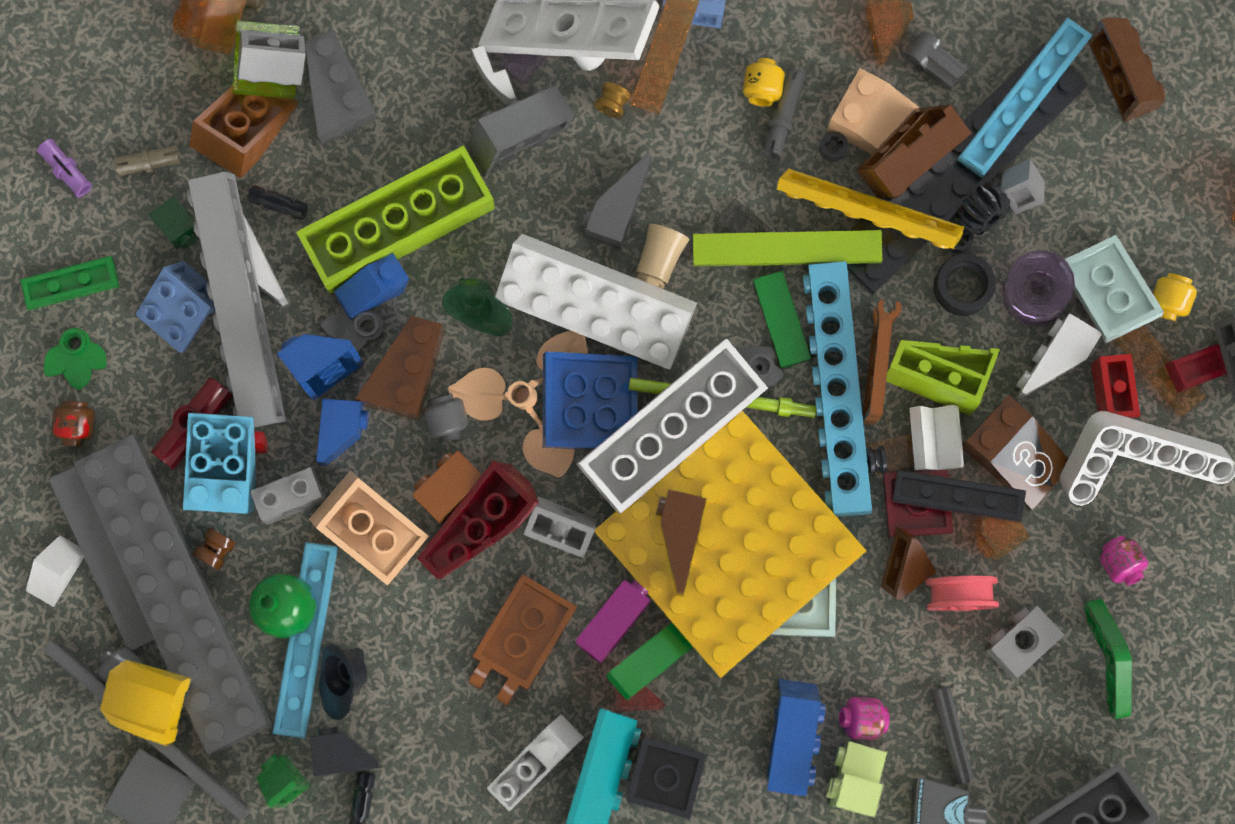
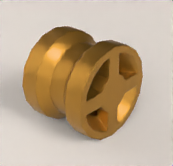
M604 82L601 87L602 95L595 100L594 107L605 115L620 119L624 113L623 106L629 102L631 94L625 88L615 83Z

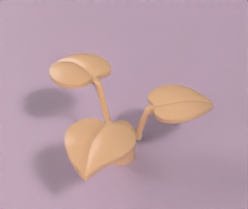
M567 331L552 337L540 348L537 354V365L543 370V353L546 351L589 354L586 336L574 331ZM479 368L469 372L458 382L449 386V393H452L453 397L462 399L466 414L481 421H489L499 417L503 411L502 400H509L511 404L519 409L526 410L539 426V429L530 431L524 439L523 453L527 462L537 470L557 478L562 477L572 464L575 449L542 448L543 422L534 411L533 406L537 401V392L534 388L543 384V377L535 381L531 380L529 384L523 381L514 382L510 385L508 391L503 394L506 388L503 377L491 368Z

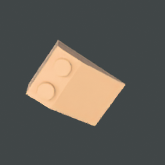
M859 68L832 116L827 131L839 132L845 136L849 143L873 154L915 108L920 107L888 82Z
M352 471L348 472L309 518L315 528L386 585L393 580L429 537Z

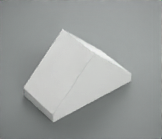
M62 536L57 537L34 559L26 591L54 607L84 558L80 546Z

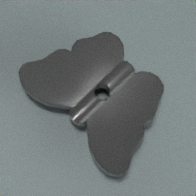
M734 347L768 389L773 388L782 379L783 372L779 367L775 366L773 360L775 351L772 347Z

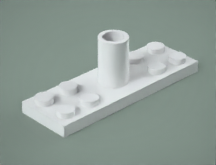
M497 0L478 46H484L486 52L571 56L581 69L589 71L600 66L605 58L639 60L660 6L656 0Z

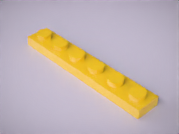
M788 169L778 181L777 190L785 192L788 197L794 199L804 198L813 201L820 208H834L843 211V214L847 217L863 218L872 221L877 227L893 228L902 231V234L907 237H920L932 241V244L939 248L950 247L954 249L963 234V226L792 169Z

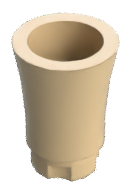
M649 224L646 242L635 272L637 274L636 279L664 289V286L669 282L682 251L689 242V238L673 229L657 224Z

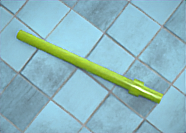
M630 377L628 390L660 394L671 383ZM757 397L745 407L776 412L777 416L783 417L797 415L815 418L816 415L815 405L795 403L792 399L779 397L778 400Z

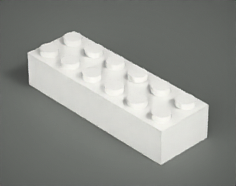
M524 234L513 243L494 299L669 370L676 360L697 302Z
M725 339L576 465L617 513H622L767 390L768 387L728 339Z

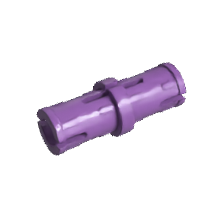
M52 139L44 141L38 147L37 152L52 167L54 176L57 179H62L76 197H82L90 191L92 184L76 168L77 164L74 159L68 158ZM58 160H60L63 163V165L70 171V173L72 174L71 177L58 164Z

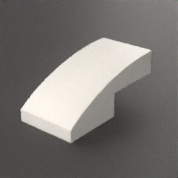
M484 46L472 49L475 64L492 92L505 104L516 99L506 69L493 73Z

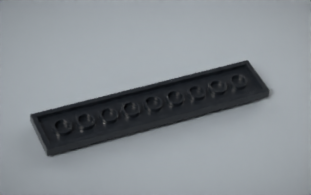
M1044 43L963 121L971 132L966 139L908 186L901 196L897 198H883L882 200L949 222L957 214L958 207L962 205V201L970 193H973L977 187L989 183L1088 87V84L1073 69L1068 67L983 178L957 160L1042 51L1046 45ZM862 218L850 231L882 230V263L847 264V270L874 295L929 240L920 237L910 238L903 235L902 231L893 228H880L875 226L872 221Z

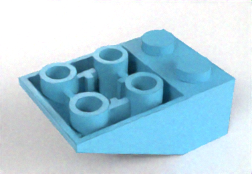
M188 413L183 510L244 514L254 511L255 503L250 493L251 490L256 489L254 417Z

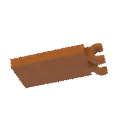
M880 300L872 312L873 331L871 333L863 424L875 425L883 415L891 330L902 309L900 302H896L894 309L890 313H886L883 309L884 300Z
M522 574L472 656L473 659L480 663L470 677L469 683L481 689L491 670L507 678V681L496 698L508 706L519 686L527 691L529 690L575 613L577 606Z

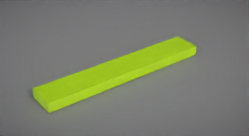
M882 230L693 234L694 267L806 265L846 261L847 264L882 263Z

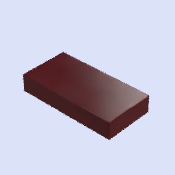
M1219 344L1164 364L1177 393L1227 374Z

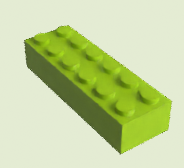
M462 146L306 226L296 233L324 286L331 295L367 265L394 253L398 260L494 210L495 205L493 197L465 146Z

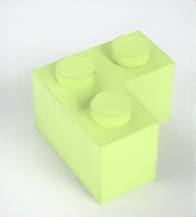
M850 741L845 742L844 747L839 746L834 760V765L839 766L837 776L834 779L830 778L826 791V797L831 798L829 805L865 816L875 817L883 784H879L887 752Z

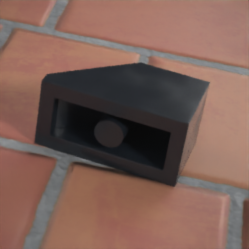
M337 727L318 729V736L310 737L313 776L382 768V761L347 733H338Z

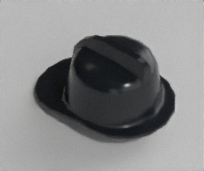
M330 644L325 646L322 651L319 692L323 709L332 719L340 720L347 716L352 706L354 693L361 689L367 681L368 673L362 649H341L337 645Z

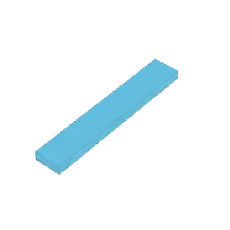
M1067 17L957 160L983 178L1090 40L1092 34Z
M305 542L299 577L310 585L311 589L309 590L312 593V599L316 601L314 618L308 628L302 633L291 636L288 640L272 734L306 739L338 550L337 546Z

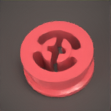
M951 576L925 580L926 586L931 587V603L927 604V610L972 611L999 608V602L994 601L993 585L998 583L997 577Z

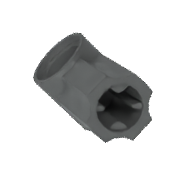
M922 31L903 53V59L906 63L909 64L911 62L917 67L915 70L918 72L925 71L950 91L968 69L943 49L942 43L935 35L927 31Z

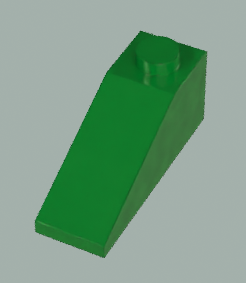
M276 754L271 756L260 766L263 771L256 776L265 802L270 809L286 807L311 786L287 755H281L279 758Z

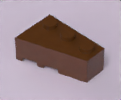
M951 105L915 108L859 167L857 172L877 198H897L907 190L908 186L966 139L971 132Z

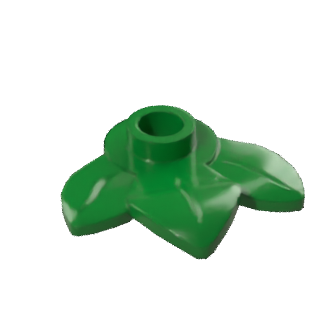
M70 328L61 335L59 345L47 352L44 361V374L46 377H54L64 373L69 384L76 390H81L89 383L92 369L102 370L106 368V353L101 346L91 342L87 332L80 328ZM74 339H80L81 345L77 349H72L70 346Z

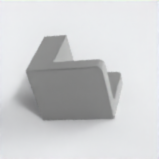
M1031 159L1003 171L1001 189L1011 200L1010 207L1015 214L1044 203L1045 181Z

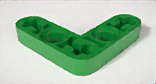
M1103 599L1085 601L1084 611L1088 626L1106 659V701L1110 716L1114 720L1130 717L1132 712V659L1129 647Z

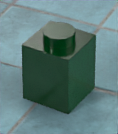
M172 196L149 213L150 217L176 250L180 247L187 248L197 241L198 237L194 230V220L175 196Z

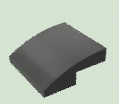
M139 748L116 785L105 808L131 824H173L179 814L180 807L196 782Z

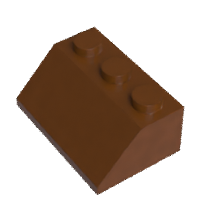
M1107 17L1102 19L1092 33L1088 43L1123 121L1126 122L1158 110L1165 101V91L1161 82L1156 81L1150 57L1144 54L1139 44L1140 36L1137 29L1131 26L1128 18Z

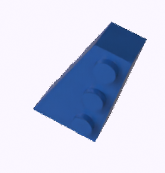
M779 679V697L777 709L775 708L774 712L775 724L766 778L767 791L806 796L808 785L814 786L816 766H811L813 754H819L821 736L816 735L817 723L824 722L825 704L821 703L817 684Z

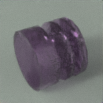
M1046 250L1030 251L1020 256L1011 266L1002 288L1003 304L1009 315L1019 323L1029 326L1046 325L1056 320L1072 298L1075 288L1074 273L1068 262L1058 254ZM1032 288L1042 289V293L1040 295L1036 294L1032 296L1030 294V291Z

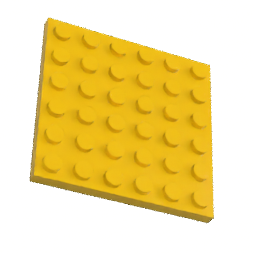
M743 411L732 418L622 513H617L616 511L594 531L631 576L648 591L649 597L719 678H722L867 551ZM668 489L707 498L683 597L678 596L676 593L661 529L662 517L656 515L660 496L667 497Z

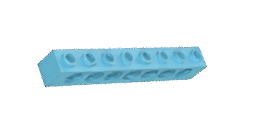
M847 262L809 265V274L803 275L804 292L805 294L811 293L812 305H806L807 323L814 324L815 335L809 336L810 353L811 355L817 354L818 366L812 367L813 383L814 385H820L821 397H815L817 416H823L824 428H818L820 447H826L827 459L821 460L823 479L829 478L830 491H824L825 504L833 511L836 517L867 515L872 513ZM830 291L834 293L836 299L830 304H825L818 297L822 292ZM832 321L839 326V330L835 334L830 335L826 334L821 327L824 323ZM829 352H837L842 356L843 360L838 365H830L824 358ZM838 382L844 385L846 391L841 396H833L828 392V386ZM842 413L848 417L849 423L845 427L838 428L831 423V417L834 414ZM839 444H846L851 448L852 454L847 459H840L834 454L835 447ZM843 475L851 476L855 481L854 488L848 491L840 489L837 485L838 478Z

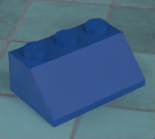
M303 334L299 338L293 336L282 344V350L277 353L313 401L364 365L350 340L307 334Z

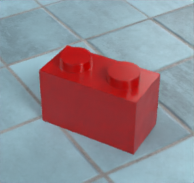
M1132 355L1101 356L1091 364L1097 411H1107L1134 420L1140 417Z

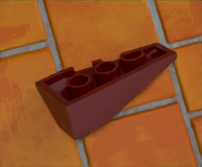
M493 461L417 559L436 579L441 580L521 526L539 503L532 484L511 464Z

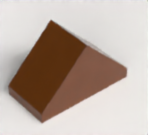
M897 527L881 587L895 599H902L934 575L936 570L918 539L905 529Z

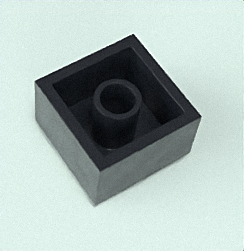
M643 737L626 801L690 819L707 754Z

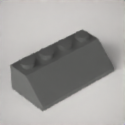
M1119 762L1026 824H1153L1160 818Z

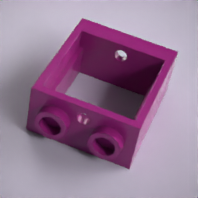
M624 580L576 639V646L602 665L648 607L650 599L647 598L648 591L635 580L631 584Z

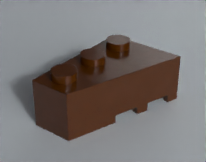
M411 316L355 398L356 401H361L365 407L420 421L445 333L443 325Z

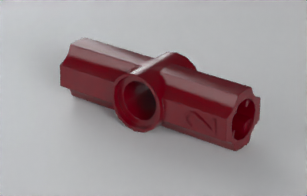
M209 377L189 404L181 406L175 411L173 424L150 453L174 470L186 455L188 413L217 415L233 394L219 382Z

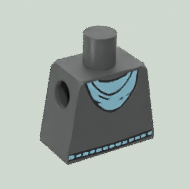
M913 778L910 824H986V806L969 805V791L922 778Z

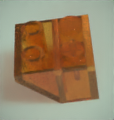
M181 0L179 8L173 16L172 32L196 47L231 55L246 0Z

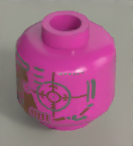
M1120 536L1102 547L1103 552L1099 559L1112 582H1125L1127 586H1130L1144 578L1142 572L1148 567V560L1135 539H1126L1124 536Z
M852 697L847 701L845 708H841L839 711V725L844 727L846 735L851 739L877 740L888 730L889 711L877 698Z

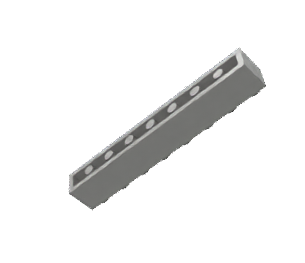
M220 172L188 180L190 189L187 190L189 204L194 208L196 216L194 230L196 236L201 240L203 250L200 252L202 266L207 270L209 278L207 292L209 298L214 302L216 311L213 315V321L216 330L221 335L220 354L222 360L227 364L229 373L226 377V383L229 392L233 394L235 402L233 416L254 417V428L286 422L235 174Z

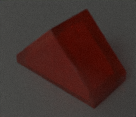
M617 661L614 664V668L621 662ZM646 686L628 701L614 687L615 712L661 711L666 706Z

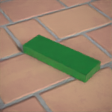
M112 256L20 279L27 310L120 287Z
M783 271L753 279L752 282L780 369L810 361L809 350Z
M670 623L613 668L606 677L628 701L690 651L693 646L674 624Z

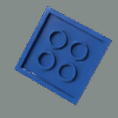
M547 351L543 353L542 448L594 450L638 412V391L628 390L630 377L638 378L637 357Z

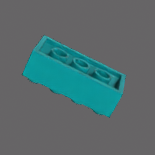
M604 709L599 710L566 824H611L608 823L611 810L618 812L623 792L617 791L620 779H628L632 760L627 759L630 746L637 748L642 729L636 728L637 720Z

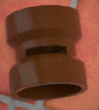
M209 527L204 534L205 540L203 544L197 546L192 555L220 571L225 563L224 557L228 552H232L237 543ZM210 547H212V548H214L215 550H217V551H218L217 554L214 553L213 551L209 550Z

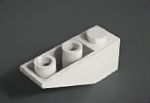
M1070 313L1063 321L1057 319L1048 332L1052 339L1047 347L1042 344L1032 358V361L1036 362L1031 373L1026 370L1016 384L1020 388L1016 397L1021 399L1079 366L1088 358L1102 333Z
M561 714L527 746L487 789L508 811L512 810L584 737Z

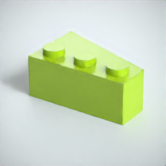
M901 340L887 368L886 382L945 406L956 405L959 407V412L971 416L981 402L1000 349L980 350L970 349V346L960 345L958 348L941 346L940 343Z

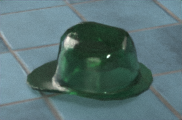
M460 278L456 286L448 289L443 295L442 305L447 314L463 322L473 330L498 337L508 333L513 325V315L509 308L495 298L494 290L490 284L482 279Z

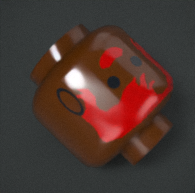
M62 400V405H58L53 409L52 435L62 439V445L81 446L82 440H89L93 437L95 411L88 407V402Z

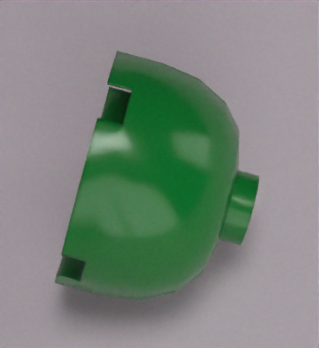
M284 573L264 578L256 585L249 600L250 617L255 626L269 636L282 639L291 638V636L305 631L312 622L316 609V601L312 599V593L309 590L311 589L310 585L300 577Z

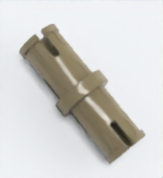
M177 145L151 151L148 148L141 149V153L114 158L115 164H118L116 171L119 177L142 171L152 173L156 168L181 164Z

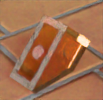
M906 0L867 1L865 14L878 66L885 65L907 32L911 20L914 19L911 2L906 3Z
M978 517L975 536L979 541L976 543V546L986 559L991 557L993 561H996L1030 538V535L1021 523Z

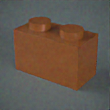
M458 450L453 455L450 452L447 453L437 463L436 466L439 469L430 477L428 475L423 476L413 487L416 490L412 494L414 499L440 525L450 517L482 476Z

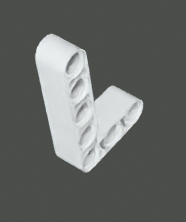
M1100 411L1088 419L1060 475V484L1072 503L1086 505L1096 497L1117 455L1217 484L1227 483L1235 477V462L1219 444L1111 412Z

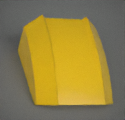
M125 660L109 671L100 710L108 722L115 727L138 737L168 745L175 742L178 731L177 725L191 678Z

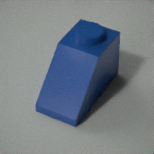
M394 253L364 267L335 290L334 295L348 318L352 319L358 314L402 294L409 278Z
M322 399L316 459L320 466H328L361 438L362 429L367 430L369 412L364 411L361 401Z

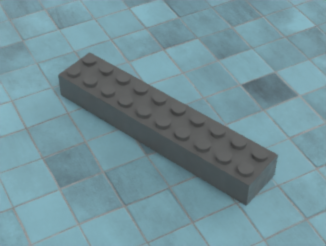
M132 434L75 461L74 464L169 672L191 678L183 702L206 753L214 755L273 726L195 556L192 555L193 551L142 441Z

